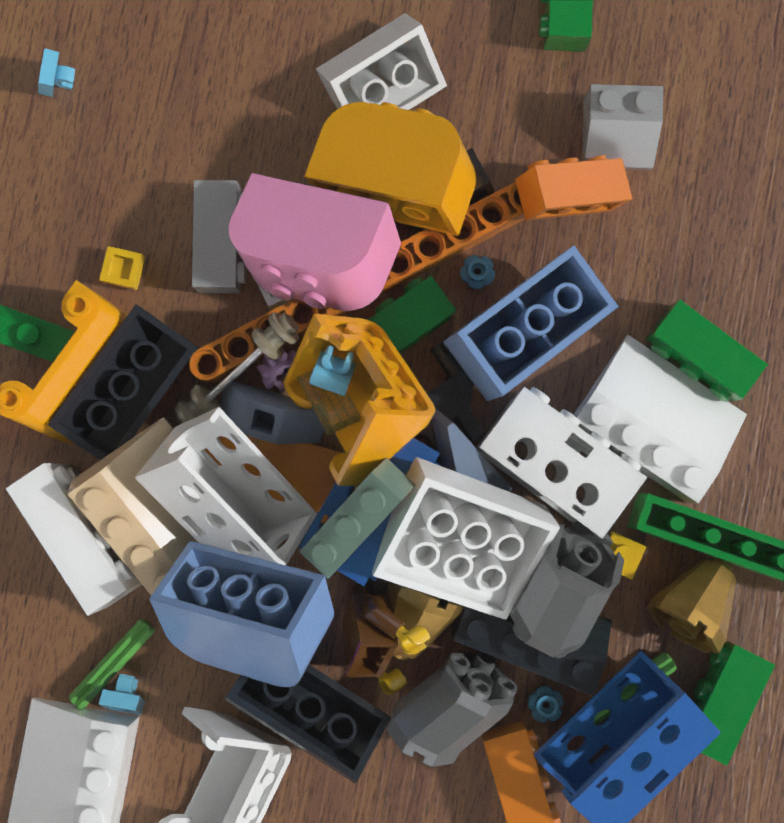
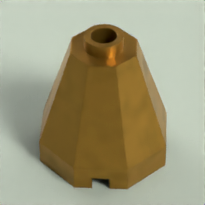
M717 558L700 560L656 594L646 609L653 621L660 627H663L665 622L673 628L670 634L677 640L704 653H709L711 649L713 653H719L727 639L737 583L732 573V568L726 562Z
M390 581L388 582L387 596L390 599L392 614L405 623L404 627L408 631L417 626L424 627L430 635L429 640L424 642L426 648L462 613L465 607ZM398 638V646L393 656L401 660L414 659L425 649L416 654L408 655L402 649L400 638Z

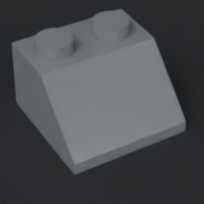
M591 84L583 100L582 161L595 156L606 155L607 159L622 158L625 169L652 170L663 123V86Z

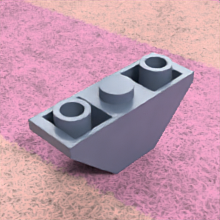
M232 381L223 389L221 409L245 435L275 444L321 442L324 426L314 408H301L289 396L237 381ZM315 408L321 419L326 418L325 414H322V409Z

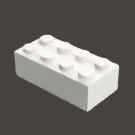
M43 463L7 487L6 490L81 607L89 616L111 606L142 584L67 495L71 480L79 476L80 472L74 466L70 467L68 464Z

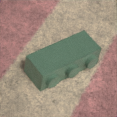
M386 458L367 476L299 552L329 579L406 497L415 484Z

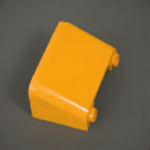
M77 280L65 294L61 310L64 317L78 329L36 387L32 389L20 381H7L0 385V415L68 444L75 443L48 426V424L128 315Z
M314 314L283 385L297 406L304 409L313 408L301 386L303 384L310 400H313L314 407L321 408L324 413L325 411L316 394H313L314 391L308 382L321 351L325 352L329 345L334 346L332 355L345 359L348 352L353 353L354 358L352 362L356 363L346 391V396L360 420L355 412L352 411L348 413L353 423L351 424L345 412L342 411L343 408L339 406L340 403L337 401L335 394L325 389L324 391L328 393L329 400L336 412H339L337 414L344 426H346L342 428L341 422L333 425L330 423L346 452L336 454L332 458L329 466L331 474L338 486H357L386 458L390 459L429 424L435 413V406L385 331L379 325L362 318ZM312 385L316 393L319 394L318 397L321 399L327 413H330L328 415L332 418V422L339 421V418L335 417L337 415L334 409L330 407L331 404L328 402L322 388ZM336 393L345 411L353 410L346 397Z

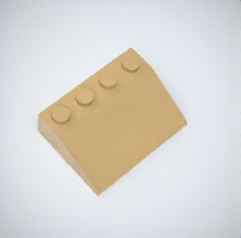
M165 417L159 419L71 480L67 493L151 596L189 541L199 543L135 479V476L173 430Z

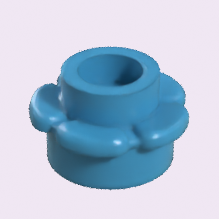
M471 255L464 260V266L460 269L462 281L466 282L472 289H482L485 285L491 284L495 277V271L492 270L493 262L486 256L478 257L477 255ZM477 268L481 270L479 275L474 273V270Z
M541 686L529 696L528 708L532 710V717L536 721L545 723L547 720L554 722L562 715L561 706L564 705V700L558 691H553L549 686ZM546 701L549 702L548 708L543 707V703Z

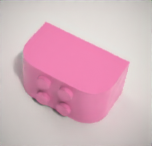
M254 173L251 174L229 223L230 240L258 286L279 299L287 301L291 298L301 300L317 309H323L325 306L341 311H352L363 308L373 302L379 296L386 283L401 245L389 203Z

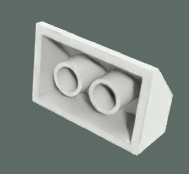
M406 13L316 68L337 109L353 102H368L378 105L388 102L398 106L400 109L410 110L447 86L422 24Z

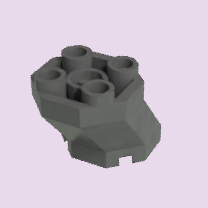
M579 521L573 522L571 526L565 528V524L559 525L560 529L514 605L510 615L514 622L513 631L517 638L524 641L525 644L556 658L565 657L568 653L578 650L585 643L612 590L620 583L624 559L620 552L615 555L610 548L613 541L607 533L603 539L599 538Z
M477 652L476 655L472 653L449 654L442 667L397 702L391 714L387 731L403 753L412 757L417 752L425 756L422 762L431 767L454 764L462 750L507 715L513 704L517 685L496 665V661L491 655L483 652Z

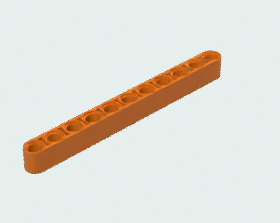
M516 182L468 206L462 224L469 231L470 236L468 238L459 240L454 238L452 234L425 229L402 241L396 258L404 260L408 267L402 273L390 271L379 296L525 220L522 206L518 205L514 200V195L518 194ZM488 209L495 210L500 215V221L489 223L483 218L482 213ZM425 242H432L438 247L439 251L436 255L429 257L423 255L419 247ZM292 299L195 351L190 358V370L195 377L207 383H216L225 379L258 348L252 338V332L256 328L264 330L270 325L268 317L273 312L280 315L286 313L294 319L296 311L303 307L311 309L313 315L344 316L351 311H341L325 306L323 309H317L309 306L304 301ZM311 320L305 324L297 323L299 326L297 331L299 339L304 337ZM237 341H247L249 345L247 354L244 357L235 358L232 354L233 345ZM285 342L282 345V348L289 345L290 343ZM262 353L253 363L264 358V354ZM208 357H214L217 362L215 371L209 375H204L201 371V363Z

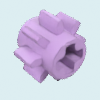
M281 346L282 356L278 360H274L264 354L263 365L257 366V370L263 376L262 382L267 389L276 385L279 391L284 393L286 389L283 382L296 352L292 350L287 354Z

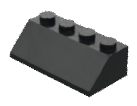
M135 304L48 426L99 460H102L135 436L198 347Z
M465 606L462 613L457 617L451 633L453 641L594 696L607 661L612 620L599 615L585 643L578 650L568 653L565 657L556 658L525 644L524 641L516 637L513 631L514 622L510 616L511 612L505 620Z
M311 665L307 666L299 683L292 687H280L240 675L225 698L226 701L354 784L360 778L391 719L389 715Z

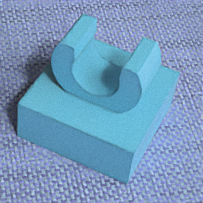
M44 48L38 82V94L52 97L54 84L61 88L72 90L75 69L58 65L59 52Z
M329 345L325 352L321 351L309 384L345 396L356 363L352 362L354 356L351 352H348L345 359L332 355L334 346Z
M119 674L116 691L103 689L99 705L106 710L142 716L145 700L139 695H134L138 679H134V676Z

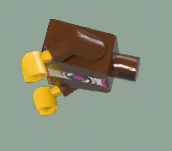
M358 583L352 587L353 596L345 611L342 623L346 677H377L382 691L388 695L394 694L407 683L405 676L399 669L395 668L389 673L385 672L398 646V638H400V645L404 652L408 655H413L426 648L424 642L429 640L430 635L422 626H417L408 631L404 627L405 623L392 614L390 599L387 595L374 594L373 585L370 583H366L365 586Z

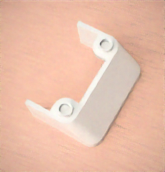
M185 707L182 714L202 731L201 739L203 744L215 751L185 814H171L161 819L158 823H261L290 763V748L279 739L227 713Z

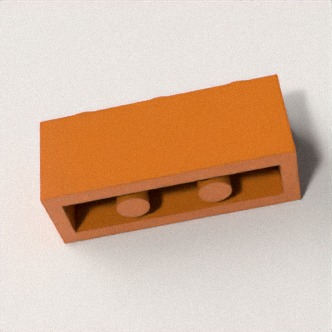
M606 155L595 156L581 162L576 157L564 159L557 164H549V160L536 161L527 166L528 170L515 179L525 221L609 212L633 199L622 158L607 159Z
M521 720L487 730L483 733L481 737L506 822L561 823L555 802L548 803L544 789L551 787L545 768L543 766L537 767L533 753L539 750V746L533 729L527 731Z

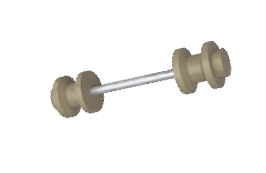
M273 312L268 317L270 326L266 330L256 328L252 332V338L258 346L254 352L211 392L201 385H196L191 389L192 399L189 402L180 400L175 405V416L178 423H185L217 407L221 408L216 396L262 353L274 360H278L283 354L281 346L285 342L295 344L299 340L297 333L299 326L295 320L286 313L280 315Z

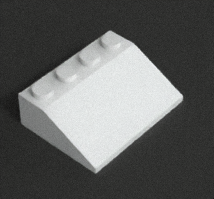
M627 335L573 415L581 421L578 427L586 433L591 434L594 431L611 443L608 449L621 457L622 454H626L641 465L640 472L686 503H699L719 474L747 414L728 401H721L711 394L707 387L689 378L679 368Z
M416 457L406 475L415 486L391 512L372 570L373 576L506 620L556 536L560 526L548 508L543 504Z
M36 697L32 698L8 823H120L140 716L91 707L78 709L74 704Z

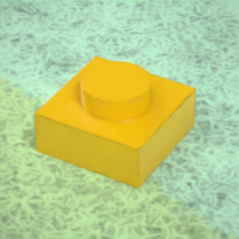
M107 246L99 281L105 284L138 290L145 256L141 253Z
M610 531L609 536L613 541L610 548L615 555L620 552L624 559L621 575L632 580L646 550V546Z

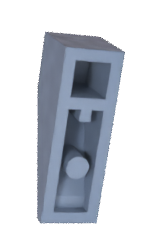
M435 409L432 424L442 467L510 492L513 488L458 427Z

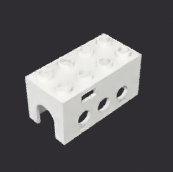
M523 387L513 396L476 446V449L488 461L570 522L579 521L595 533L597 537L603 539L647 477L639 472L641 465L626 454H622L620 457L608 449L611 443L594 431L591 434L586 433L578 427L581 421L564 409L558 412L548 405L550 398L537 388L532 387L529 391ZM517 441H521L527 446L528 453L524 460L515 454L514 447ZM582 451L588 456L585 458L579 453ZM549 462L556 468V477L553 481L548 480L545 474V469ZM581 485L585 490V497L579 503L576 498V491Z
M220 407L176 426L135 476V479L200 544L282 565L288 563L317 516L315 510ZM219 436L230 439L235 444L236 449L232 450L225 447L220 442ZM207 448L222 465L219 466L204 449ZM244 463L255 466L260 471L261 476L249 473L245 469ZM271 489L279 492L285 501L275 500L270 496L268 490ZM289 538V539L287 540V542H286L282 547H280L279 549H277V547H278L285 539Z

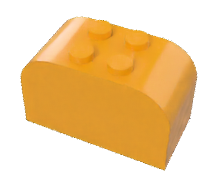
M353 102L333 112L321 129L304 176L313 187L389 203L394 222L456 236L459 235L476 185L474 166L456 128L451 122L425 109L405 110L388 102H383L381 105L368 102Z

